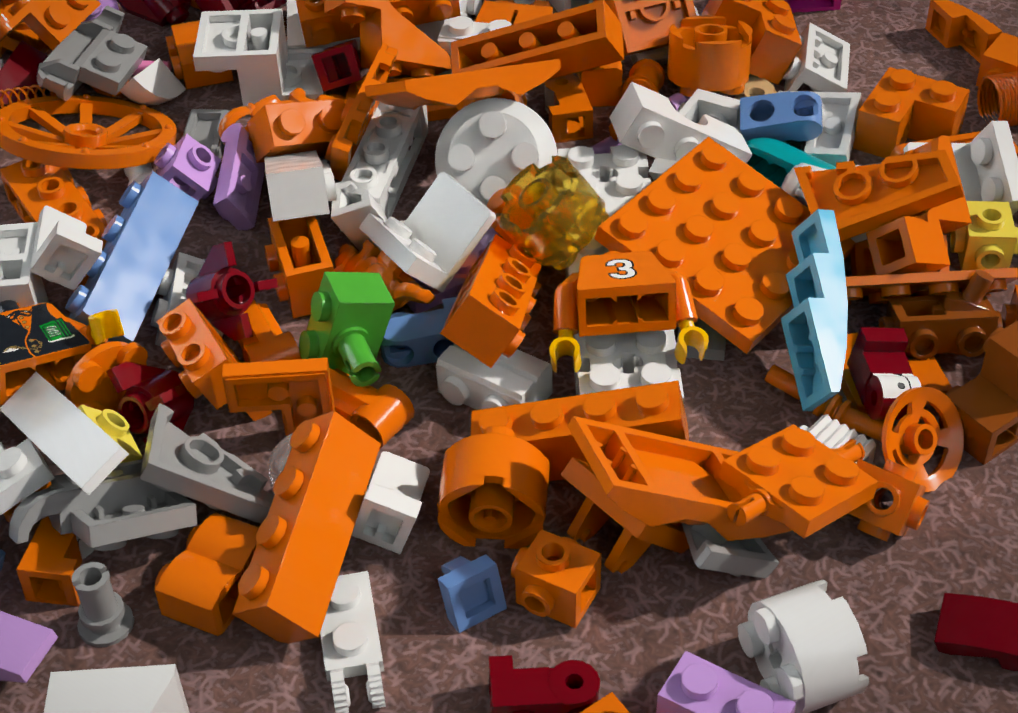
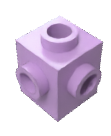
M188 134L184 135L174 146L171 143H167L154 160V164L158 166L156 170L158 175L197 201L201 198L206 199L217 186L218 178L215 177L221 159Z

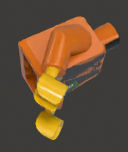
M13 300L0 302V406L35 372L40 374L58 391L66 389V383L72 369L86 353L101 344L107 343L109 338L125 335L118 310L110 309L95 313L88 317L89 324L85 325L65 317L50 303L44 302L21 308Z

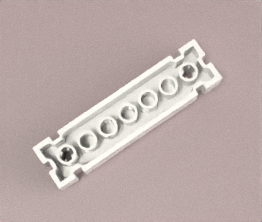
M623 144L611 146L610 153L594 154L593 147L586 146L558 149L559 207L561 209L566 278L572 273L579 272L582 257L609 252L607 248L594 239L598 226L651 184V179L648 178L647 154ZM674 329L579 337L578 333L573 335V338L577 340L580 346L582 363L580 370L577 373L574 372L576 395L679 381L684 404L680 368H677V360L674 356L676 346Z

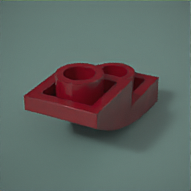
M21 40L0 70V90L4 91L7 88L13 89L15 87L21 88L23 86L38 85L36 75L39 63H43L48 56L24 40ZM29 91L28 94L30 99L34 98L32 91ZM23 92L20 94L21 101L26 99ZM14 93L11 97L13 103L17 102V97ZM4 94L3 103L4 106L9 105V99Z
M944 593L934 640L938 651L949 655L998 658L1002 669L1018 671V603L981 596Z

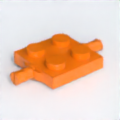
M794 424L724 459L719 474L721 480L737 490L743 497V499L730 504L727 508V515L732 523L736 521V526L742 527L758 516H767L783 523L804 539L872 500L879 481L861 470L855 463L858 459L862 460L865 456L864 447L860 442L856 444L857 440L851 439L836 449L829 448L815 439L810 432L800 429Z

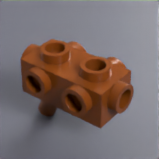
M976 270L963 293L951 291L946 295L888 298L886 316L880 317L878 328H904L909 341L905 350L907 357L924 360L940 353H954L967 357L979 356L984 353V344L991 333L997 328L1003 327L1000 312L994 310L985 295L994 278L985 271Z

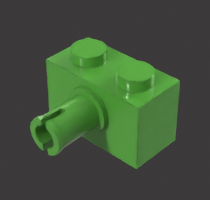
M324 272L319 291L315 292L311 299V316L307 329L302 331L299 338V351L302 359L328 357L329 368L333 370L338 368L349 374L352 383L360 387L373 384L380 377L377 372H381L382 369L376 358L395 306V302L379 273Z

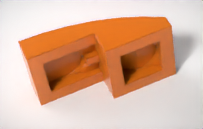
M930 0L925 29L946 49L960 45L981 63L982 55L1002 33V30L986 18L962 5L949 0Z

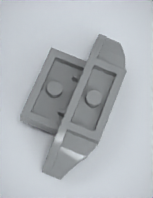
M106 6L96 19L81 23L50 53L43 63H39L36 75L38 85L56 93V97L65 101L72 97L83 82L116 96L145 59L148 46L135 41L129 35L118 33L125 13Z
M143 459L120 463L90 495L84 492L66 474L54 476L55 478L51 480V487L32 493L23 499L14 510L9 524V537L17 544L28 542L29 533L33 525L40 519L49 516L52 527L61 535L73 533L90 548L99 551H111L124 547L127 540L141 537L150 539L171 538L178 534V529L196 526V504L184 495L173 491H163L149 482L140 480Z

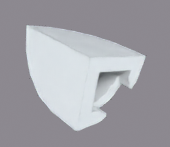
M159 58L134 76L119 92L130 101L148 106L166 103L179 96L186 88Z
M352 181L335 183L337 200L332 201L331 219L359 251L363 249V243L366 239L381 251L359 229V226L369 213L385 222L388 220L381 206L366 189L358 188Z

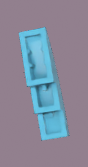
M817 209L791 231L799 264L786 274L794 308L781 318L803 411L814 410L840 392L847 350L848 298L844 257L834 210Z

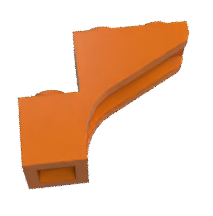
M324 0V14L340 16V20L346 23H360L361 68L370 69L382 43H385L390 47L398 49L397 57L388 77L403 74L417 79L436 76L451 69V59L448 52L395 10L389 0Z
M941 135L916 149L902 154L946 150L962 187L949 136ZM963 187L964 197L912 216H903L866 233L876 275L935 272L951 265L943 235L972 223Z

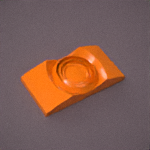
M560 59L365 86L366 97L387 105L415 110L421 105L455 106L464 100L474 99L478 101L508 92L521 96L546 82L561 69Z
M573 416L568 425L570 432L606 495L623 511L650 527L674 522L687 525L710 524L727 541L763 538L791 531L783 523L767 516H758L742 527L736 526V521L732 523L727 515L728 506L743 499V497L737 490L721 480L719 474L723 460L738 453V451Z

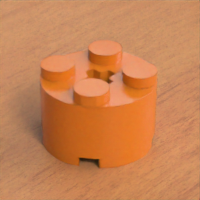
M721 16L687 17L681 19V27L676 28L673 23L669 30L668 79L680 86V94L691 97L697 89L709 92L720 91L727 95L742 94L745 90V84L749 80L752 28L739 20L737 27L726 25V17Z
M501 425L487 427L483 434L472 435L454 443L445 451L437 502L439 527L450 539L463 546L475 547L476 538L505 540L504 548L521 549L523 546L530 545L540 530H543V523L546 518L550 472L549 460L535 446L515 437L514 432L510 428Z

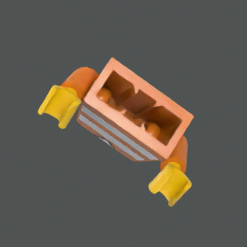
M609 251L605 254L582 257L579 272L572 273L557 286L554 293L553 332L558 335V338L554 339L549 347L553 371L557 373V360L565 355L573 357L574 372L577 373L580 370L582 364L580 346L577 340L573 338V335L577 333L579 337L673 330L679 327L680 333L674 349L676 360L681 364H685L687 346H692L699 352L700 361H703L709 338L703 329L694 325L698 321V316L689 282L682 274L663 266L652 252L620 253L618 251Z

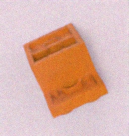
M604 0L622 23L624 56L669 46L670 26L674 23L676 28L681 27V19L697 16L693 0Z

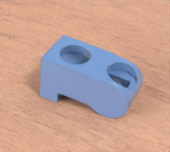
M787 91L740 98V131L745 141L760 137L774 138L780 141H809L822 133V99L814 92Z
M457 297L442 299L443 309L417 314L406 312L391 314L380 346L381 357L384 362L397 368L437 362L440 355L450 345H454L452 341L441 335L440 332Z

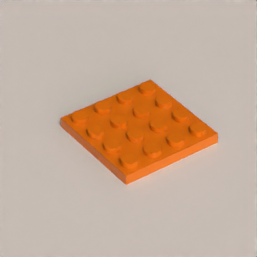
M707 137L599 225L594 239L609 251H618L620 253L652 252L663 266L685 276L689 282L698 318L744 353L748 354L781 321V318L794 308L786 274L799 264L791 231L811 214L808 207L713 139ZM851 238L841 241L844 259L851 253L855 245Z

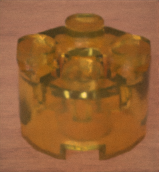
M558 155L552 156L551 164H547L539 169L532 163L516 175L502 192L501 198L506 202L502 214H496V220L502 230L530 258L537 260L535 263L543 266L552 265L556 270L570 267L575 262L578 252L585 248L596 235L598 226L610 217L605 211V202L600 194L568 158Z

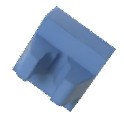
M485 554L473 561L459 556L441 565L442 572L445 575L437 579L447 618L459 633L507 609L497 564Z

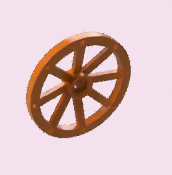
M84 94L83 96L72 95L70 99L65 101L56 96L26 98L0 109V147L17 157L45 165L74 169L135 167L154 162L158 153L167 143H171L173 146L176 144L177 128L168 116L147 107L145 104L141 105L120 99ZM78 113L80 114V123L64 126L51 115ZM92 114L122 118L107 128L92 124ZM32 118L50 133L18 123ZM139 124L151 129V131L121 136Z

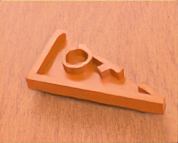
M382 43L355 99L351 97L347 99L340 119L343 123L337 135H333L330 140L325 159L330 161V168L334 179L342 181L378 104V101L366 97L365 86L386 83L398 49L390 47L388 44Z

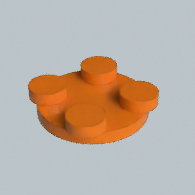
M122 341L107 342L93 348L72 369L66 383L65 397L77 408L82 404L101 411L110 409L118 412L119 401L124 397L126 390L118 394L106 371L125 361L146 365L148 359L147 350L137 342L126 343Z

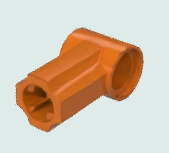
M253 299L249 308L244 312L248 313L253 337L237 340L242 348L244 362L302 359L291 332L283 333L266 303H258Z
M329 368L335 412L381 443L380 449L414 417L415 410L412 402L396 386L384 384L379 389L370 385L356 386L352 383L349 374L338 368L334 370Z

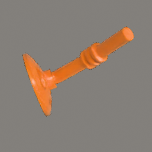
M776 364L772 365L766 374L765 382L800 401L794 375ZM915 387L903 392L890 406L884 421L872 420L867 413L852 408V401L847 399L842 402L843 396L836 394L813 410V415L817 417L821 414H829L832 420L837 419L841 425L846 424L848 428L855 429L859 433L882 442L885 462L886 459L893 462L897 461L900 465L917 471L913 482L925 486V492L935 491L940 484L952 478L959 467L964 449L962 420L951 399L935 388ZM926 403L930 404L937 411L944 428L940 429L934 415L924 409ZM907 405V414L898 421L896 426L893 425L898 413ZM921 418L925 424H918L919 419ZM936 446L943 447L944 451L939 464L930 474H927L923 464L932 457Z

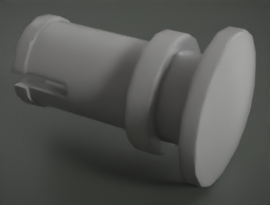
M88 562L78 567L71 579L80 600L77 628L80 638L86 644L94 647H108L118 644L128 636L133 629L134 616L131 608L123 602L122 597L113 591L109 570L106 571V566L99 562Z

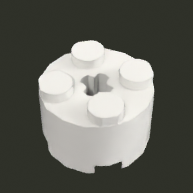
M825 580L814 581L752 603L748 611V621L739 624L737 627L739 642L743 651L749 658L755 657L758 669L764 678L760 681V686L796 702L794 713H809L863 693L869 684V677L864 674L859 675L857 657L868 654L859 624L843 596L831 600L826 594L828 582Z

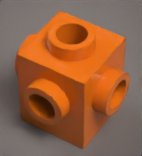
M858 459L857 466L878 480L879 483L872 500L848 513L860 519L857 529L886 542L891 533L897 536H905L909 528L917 531L930 503L929 500L922 498L926 487L913 482L917 471L889 459H886L883 469ZM890 491L893 495V503L888 509H884L881 504V498L886 492Z
M541 529L529 548L523 546L513 561L511 577L515 579L516 603L524 606L534 615L540 617L547 616L576 628L601 588L602 553L582 546L572 538L560 537Z

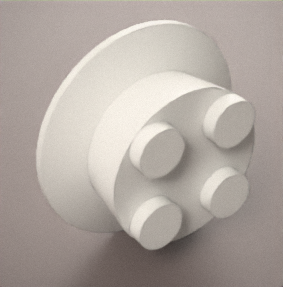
M505 98L479 100L459 110L443 128L435 151L437 176L441 172L447 173L486 207L491 196L498 190L506 188L512 181L539 205L549 193L558 167L556 143L545 121L528 106Z

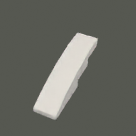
M37 372L0 407V410L88 495L129 455L116 441Z

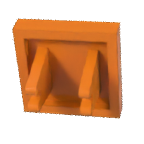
M572 457L560 474L586 496L567 530V534L576 541L580 538L583 542L587 541L601 529L610 517L624 528L604 563V566L612 573L618 571L622 574L638 561L651 544L681 554L689 549L682 523L674 522L650 527L626 513L606 495L589 463Z

